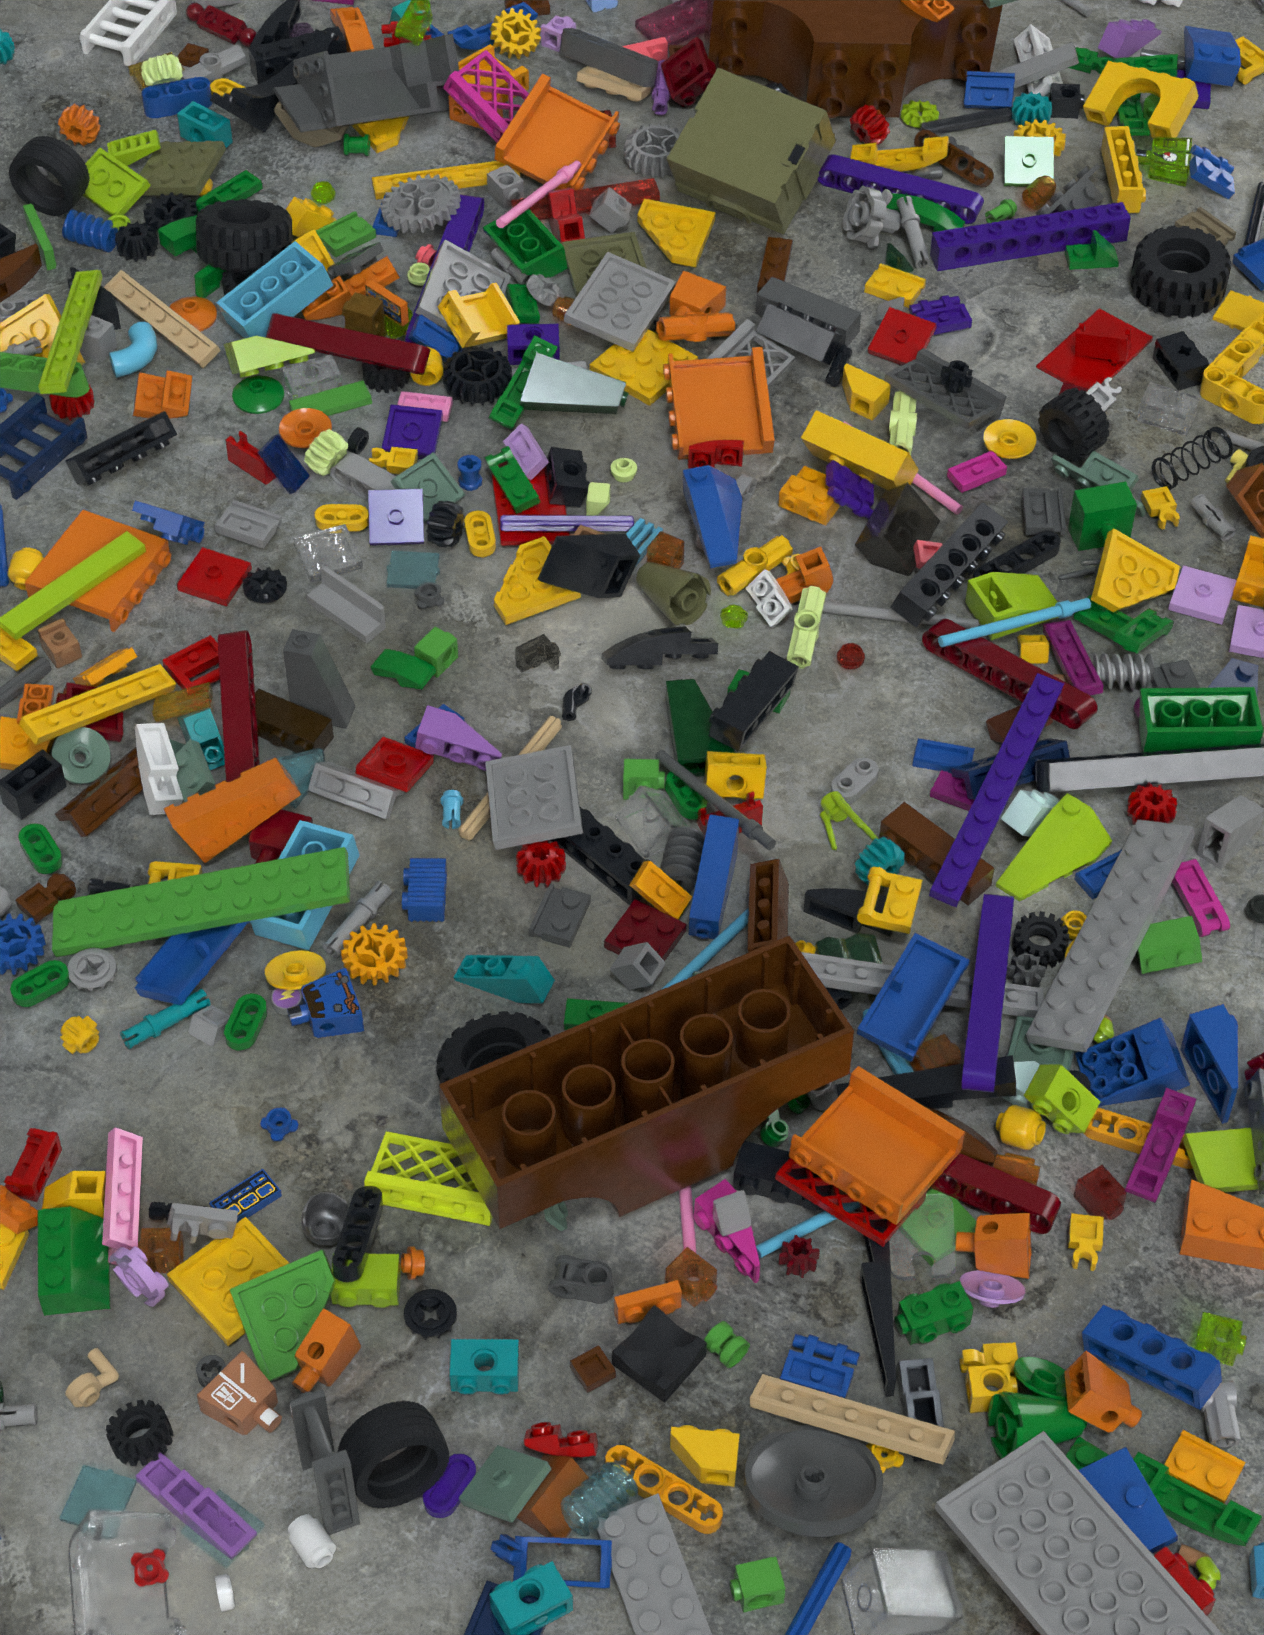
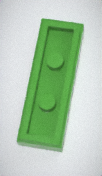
M31 203L23 205L27 227L34 242L38 245L39 253L47 271L55 269L54 250L36 210Z
M362 380L290 400L289 407L291 411L301 408L317 409L330 416L372 404V397Z

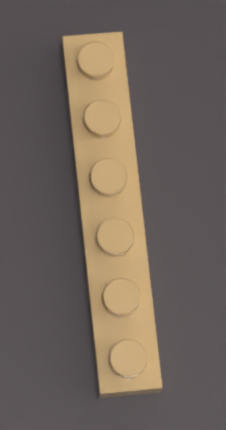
M120 270L104 286L117 301L142 321L151 324L156 332L201 368H204L221 351L213 341L123 270Z
M762 1374L750 1396V1407L942 1465L955 1440L954 1430Z

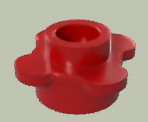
M156 1548L151 1553L142 1554L141 1552H136L132 1555L131 1564L135 1566L134 1582L138 1586L144 1587L157 1582L164 1583L167 1581L169 1571L164 1566L166 1554L162 1549ZM147 1565H152L153 1569L148 1570Z

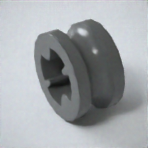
M208 1355L198 1362L196 1372L202 1387H206L226 1367L225 1361L221 1357ZM213 1367H216L218 1373H213L211 1377H207L206 1371L211 1372Z

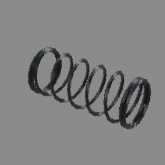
M1212 427L1204 435L1196 436L1193 441H1187L1182 447H1176L1171 453H1165L1162 457L1154 459L1151 466L1154 479L1161 487L1167 486L1171 490L1178 485V479L1187 481L1189 473L1198 475L1200 467L1209 469L1210 461L1216 464L1221 461V458H1229L1233 452L1231 438L1222 428ZM1212 431L1219 433L1226 440L1229 446L1228 455L1224 456L1220 453L1217 444L1211 439ZM1203 437L1202 446L1195 442L1198 438ZM1205 438H1207L1212 452L1219 457L1218 461H1214L1209 457L1204 445ZM1192 443V452L1184 447ZM1194 444L1198 445L1206 454L1208 459L1207 467H1203L1196 459ZM1181 449V458L1173 453ZM1183 450L1190 453L1198 467L1196 473L1191 472L1187 468L1183 458ZM1168 455H1171V456H1170V462H1169L1167 459H1165L1164 457H1165V456H1168ZM1172 456L1178 458L1184 465L1187 473L1185 479L1180 478L1176 473L1172 463ZM1157 461H1160V473L1163 480L1167 483V485H1165L1158 477V474L1156 472ZM1162 462L1168 466L1172 473L1173 485L1163 475Z

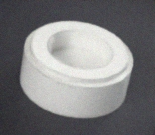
M228 1574L215 1576L221 1612L233 1610L235 1602L230 1576Z

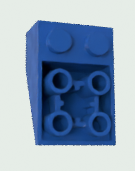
M1162 1018L1091 1046L1086 1053H1075L1080 1071L1090 1081L1089 1091L1100 1101L1099 1106L1163 1097L1166 1088L1177 1091L1190 1086L1173 1033Z

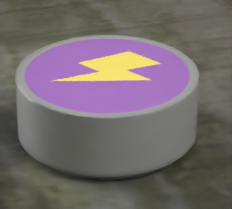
M275 988L271 994L272 1007L281 1015H288L287 1008L303 1004L300 989L284 990Z

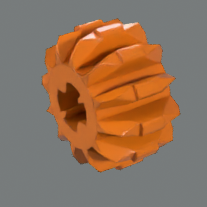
M75 103L71 107L64 109L58 120V125L60 126L59 133L66 135L65 141L72 140L74 146L80 143L84 147L86 144L95 141L101 127L99 117L93 115V110L88 111L85 105L79 107Z

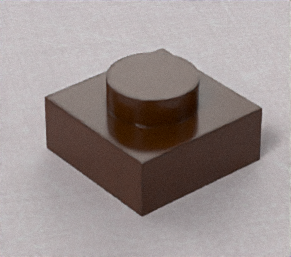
M188 43L177 57L181 65L192 67L200 63V57L205 53H209V49Z
M599 1345L570 1360V1368L587 1393L616 1378L615 1368Z

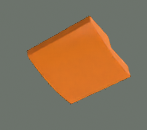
M167 370L165 377L139 372L133 416L150 418L163 411L167 413L169 418L187 416L192 375Z

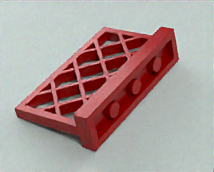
M792 1158L787 1160L775 1177L780 1183L882 1247L885 1246L915 1209L919 1210L924 1204L927 1194L926 1191L897 1225L887 1220L888 1228L882 1234L871 1227L869 1220L883 1218L879 1217L874 1211L867 1212L864 1204L854 1201L847 1194L840 1195L839 1188L826 1183L821 1177L813 1178L811 1170L799 1166ZM805 1168L808 1179L796 1180L789 1176L788 1173L792 1169ZM832 1185L835 1196L823 1197L816 1192L815 1186ZM859 1202L861 1213L850 1214L843 1209L842 1203Z

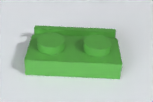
M356 211L316 230L325 248L335 258L376 238V230L362 217L359 218Z

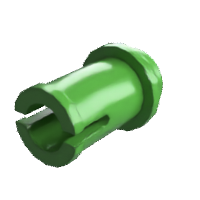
M1011 199L1002 200L999 206L985 213V217H988L986 218L987 223L999 222L1007 217L1012 218L1015 212H1017V206Z

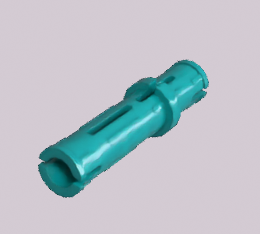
M200 988L195 993L189 995L182 1005L173 1004L154 1015L148 1014L143 1017V1021L126 1030H122L120 1032L122 1040L135 1035L124 1042L125 1046L128 1049H132L150 1037L156 1038L166 1028L210 1006L209 998L196 1002L207 996L206 992Z

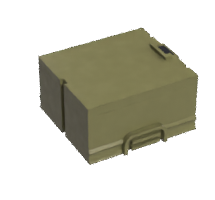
M717 68L695 107L696 114L694 118H689L667 157V162L676 181L675 185L678 187L677 191L706 202L708 208H711L713 205L714 209L740 220L745 217L748 224L754 222L784 235L802 201L806 200L820 176L819 171L837 140L835 139V133L832 131L827 110Z

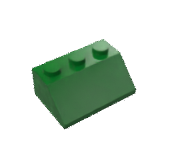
M527 209L504 228H499L496 225V220L483 226V231L521 273L530 276L532 274L537 276L541 274L545 278H551L568 269L564 246L530 209Z
M71 1206L38 1210V1298L44 1316L111 1309L110 1263H108L109 1247L102 1245L104 1218Z

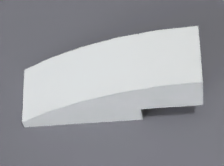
M136 724L135 735L138 764L149 814H166L163 808L172 804L175 807L182 804L183 796L176 778L179 768L165 724Z

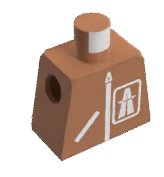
M243 1351L197 1394L202 1413L241 1435H247L257 1424L271 1433L279 1426L282 1420V1416L273 1409L278 1403L275 1387Z

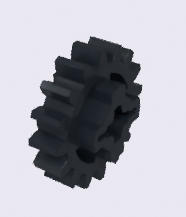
M173 192L166 196L163 193L160 194V199L151 198L152 203H146V209L143 210L145 222L149 226L154 227L155 231L171 222L198 215L196 202H192L190 196L184 198L183 193L175 196Z

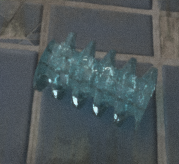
M606 1462L601 1466L600 1470H597L590 1478L583 1481L581 1487L578 1486L571 1492V1495H567L562 1499L561 1511L571 1529L581 1536L590 1535L589 1528L595 1530L600 1526L599 1518L606 1521L609 1518V1512H617L619 1504H626L629 1496L633 1497L638 1494V1487L633 1477L623 1467L613 1462Z

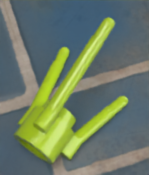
M833 791L822 798L820 804L823 811L820 813V817L824 821L832 850L837 849V844L830 820L841 822L849 817L872 840L878 839L872 830L852 810L840 792Z

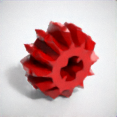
M865 104L863 107H860L849 119L850 127L855 132V136L859 138L860 142L863 141L865 144L876 143L880 145L890 133V125L885 120V116L872 105Z
M90 384L89 391L80 397L50 394L49 400L53 413L59 415L60 419L68 417L70 421L76 417L82 418V415H90V410L94 408L95 403Z
M1150 782L1146 787L1138 785L1135 792H1131V795H1129L1127 816L1132 817L1133 825L1136 824L1137 820L1171 823L1177 813V798L1172 797V789L1163 790L1162 783L1158 787H1153Z
M548 840L523 845L521 851H518L516 855L517 873L519 876H523L525 884L534 882L536 888L540 883H545L549 886L551 880L559 882L561 874H564L566 870L564 849L559 848L557 841L548 843Z

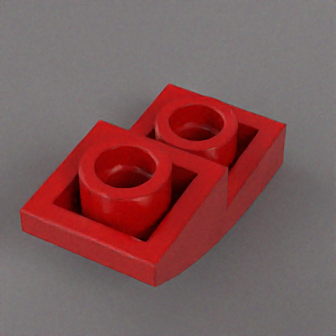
M713 440L690 445L688 468L706 465L715 468L716 464L742 467L744 440Z
M540 1422L532 1425L531 1429H527L524 1437V1445L526 1447L555 1456L589 1457L596 1456L598 1450L596 1432L587 1434L586 1430H577L568 1433L567 1437H563L561 1425L551 1426L550 1422Z

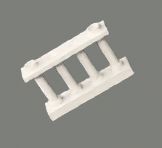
M109 0L80 33L79 39L82 44L83 54H88L95 45L121 51L124 65L133 67L177 15L175 0H159L157 2L150 0ZM129 5L151 11L146 15H142L126 9ZM121 18L139 23V25L133 29L115 24V21ZM109 31L127 36L128 38L121 42L103 36Z

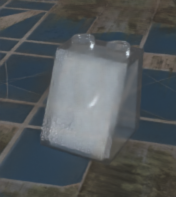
M873 1548L840 1580L853 1635H934L946 1633L963 1617L961 1602L957 1597L953 1581V1570L949 1565L946 1551Z

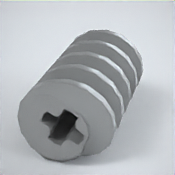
M1096 654L1093 656V666L1101 681H1106L1108 689H1112L1114 681H1117L1119 689H1123L1125 681L1129 682L1131 689L1135 688L1137 681H1140L1142 688H1146L1148 681H1153L1154 661L1152 654H1147L1145 660L1141 654H1136L1133 660L1130 654H1125L1122 661L1119 654H1113L1111 660L1108 654H1102L1100 660H1098Z

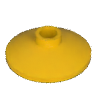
M1003 419L991 423L985 429L983 441L989 451H993L997 456L1017 459L1030 454L1034 450L1037 438L1034 430L1024 422Z
M303 950L290 951L276 956L266 965L265 978L270 985L276 988L297 990L301 989L303 985L322 978L326 972V963L320 955L314 952Z

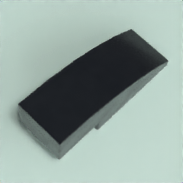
M822 888L810 889L805 893L803 912L856 934L860 932L862 926L889 937L893 933L892 930L864 925L857 920L858 910L863 907L867 891ZM878 894L874 909L876 912L883 914L887 896Z
M933 1358L899 1361L896 1368L904 1416L944 1427ZM912 1456L913 1462L929 1461Z

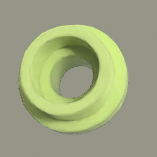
M425 263L413 264L407 273L409 282L417 286H423L430 271L429 266Z
M619 458L611 464V474L619 482H629L637 473V464L632 459Z

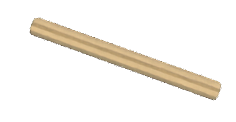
M549 716L518 755L544 750L562 728L561 720L554 716ZM488 793L458 828L461 838H465L468 841L472 840L490 818Z

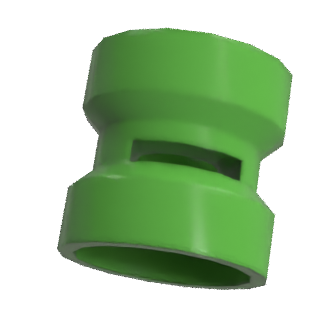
M721 1321L715 1325L704 1339L707 1342V1350L711 1353H717L719 1361L727 1368H732L738 1364L750 1348V1343L742 1336H736L733 1333V1328L726 1321Z

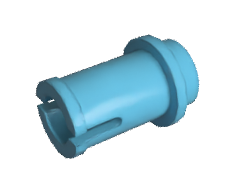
M447 790L440 798L443 806L442 825L449 829V821L452 819V829H456L461 825L460 811L464 800L459 791Z

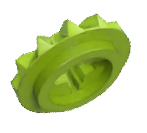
M919 99L918 102L910 100L908 104H903L900 116L907 125L920 128L923 122L938 120L939 111L936 105H930L929 101L921 102Z

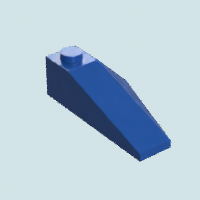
M710 465L683 470V494L710 569L736 564L742 508V495L736 479Z

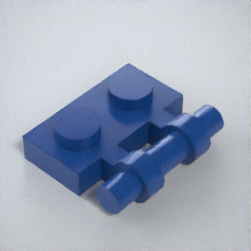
M1196 144L1193 145L1190 153L1195 156L1189 161L1190 177L1229 199L1235 194L1234 178L1231 175L1234 171V166L1230 165L1227 159L1211 154V150L1208 148H1201Z
M795 1334L792 1347L802 1349L803 1353L789 1350L780 1379L846 1399L854 1375V1369L843 1366V1364L846 1362L857 1366L860 1353L849 1350L848 1345L838 1343L836 1346L819 1341V1337L811 1334L808 1337ZM819 1354L832 1358V1362L814 1357V1355Z

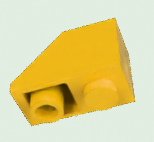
M294 196L286 208L292 218V235L297 237L304 235L312 229L318 230L336 221L333 217L334 212L325 205L318 207L315 202L308 198L302 200Z
M847 363L844 365L842 386L850 411L873 421L889 403L891 385Z
M71 1171L45 1187L42 1209L71 1206L104 1218L106 1172Z
M691 1425L671 1426L670 1449L700 1483L735 1487L740 1434L732 1433L727 1429L710 1431L700 1430Z

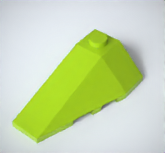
M1067 793L1044 818L998 879L995 886L1008 895L1014 896L1020 902L1047 888L1050 882L1062 876L1066 878L1072 875L1073 870L1083 865L1089 866L1095 863L1112 845V839L1092 807Z

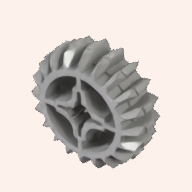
M660 123L657 126L649 124L648 127L641 125L639 130L633 129L632 134L627 135L624 144L625 163L628 164L629 169H634L635 174L642 173L643 177L647 175L652 176V178L655 176L663 178L664 175L672 176L667 157L681 132H678L677 128L670 129L669 125L661 126Z

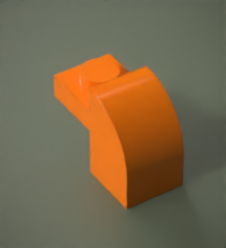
M821 546L795 556L799 570L776 579L790 604L800 600L803 588L816 586L827 593L833 584L832 571Z

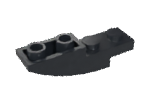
M685 626L667 627L629 637L604 651L601 659L612 669H625L626 665H637L639 669H653L654 665H662L663 654L667 658L674 659L681 658L682 654H692V657L699 659L709 658V654H718V643L713 638L691 637L692 632Z

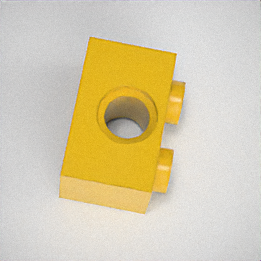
M707 751L704 783L723 799L726 797H736L746 800L747 793L752 791L755 794L754 799H763L767 769L765 754ZM734 775L740 776V778L737 780L729 779L731 776Z

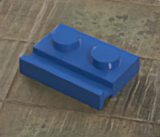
M967 71L964 108L998 109L1009 107L1011 110L1013 106L1015 73Z

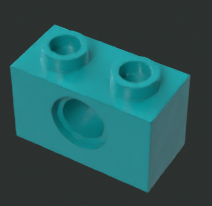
M194 101L177 113L180 137L190 142L223 141L225 148L233 143L230 119Z
M451 1339V1391H458L461 1394H473L476 1391L493 1392L500 1395L518 1392L519 1339ZM481 1366L491 1367L488 1371L478 1370Z
M553 1561L545 1565L538 1564L531 1567L521 1578L513 1582H502L489 1594L490 1609L505 1635H529L573 1611V1595ZM528 1595L538 1598L536 1602L531 1604L524 1603L521 1599Z

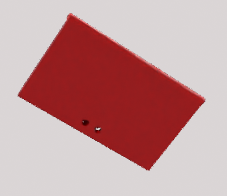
M1099 308L1083 322L1085 323V332L1123 336L1125 328L1131 329V347L1126 361L1076 356L1075 330L1039 362L1036 367L1063 383L1090 389L1097 382L1101 384L1107 377L1113 378L1153 341V336Z
M507 462L498 465V467L501 468L507 465ZM543 468L532 480H529L538 494L541 503L516 514L491 473L501 546L521 545L543 536L546 537L550 544H553L556 536L570 535L569 531H501L500 517L502 515H567L566 507L564 505L549 504Z

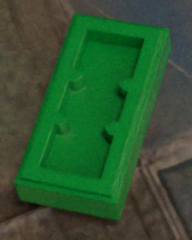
M507 284V298L520 323L539 324L540 314L537 302L530 294L525 284Z
M567 998L564 1030L573 1028L628 1003Z

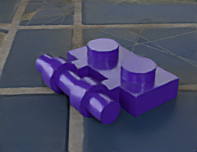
M949 295L940 296L938 300L928 301L925 299L918 301V304L909 305L911 315L936 323L937 328L933 335L971 328L972 318L964 303L960 304L959 296L949 297Z
M832 460L826 465V485L830 487L827 494L834 498L835 503L852 509V512L858 517L864 516L869 520L873 519L876 512L870 507L874 504V484L855 474L848 467Z

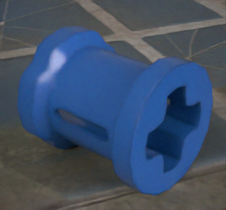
M466 455L458 460L457 466L461 472L458 483L461 488L467 491L477 490L482 485V477L479 474L482 464L477 456Z

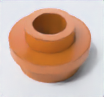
M409 1246L407 1252L401 1255L402 1273H407L409 1280H413L416 1276H423L425 1257L422 1249L416 1250L414 1246Z

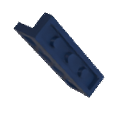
M1052 738L1037 741L1016 786L1036 780L1035 761L1070 758L1067 741ZM997 754L951 768L952 777L964 779L968 799L974 800Z

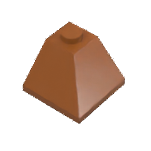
M1260 463L1237 470L1226 487L1261 538H1264V465Z

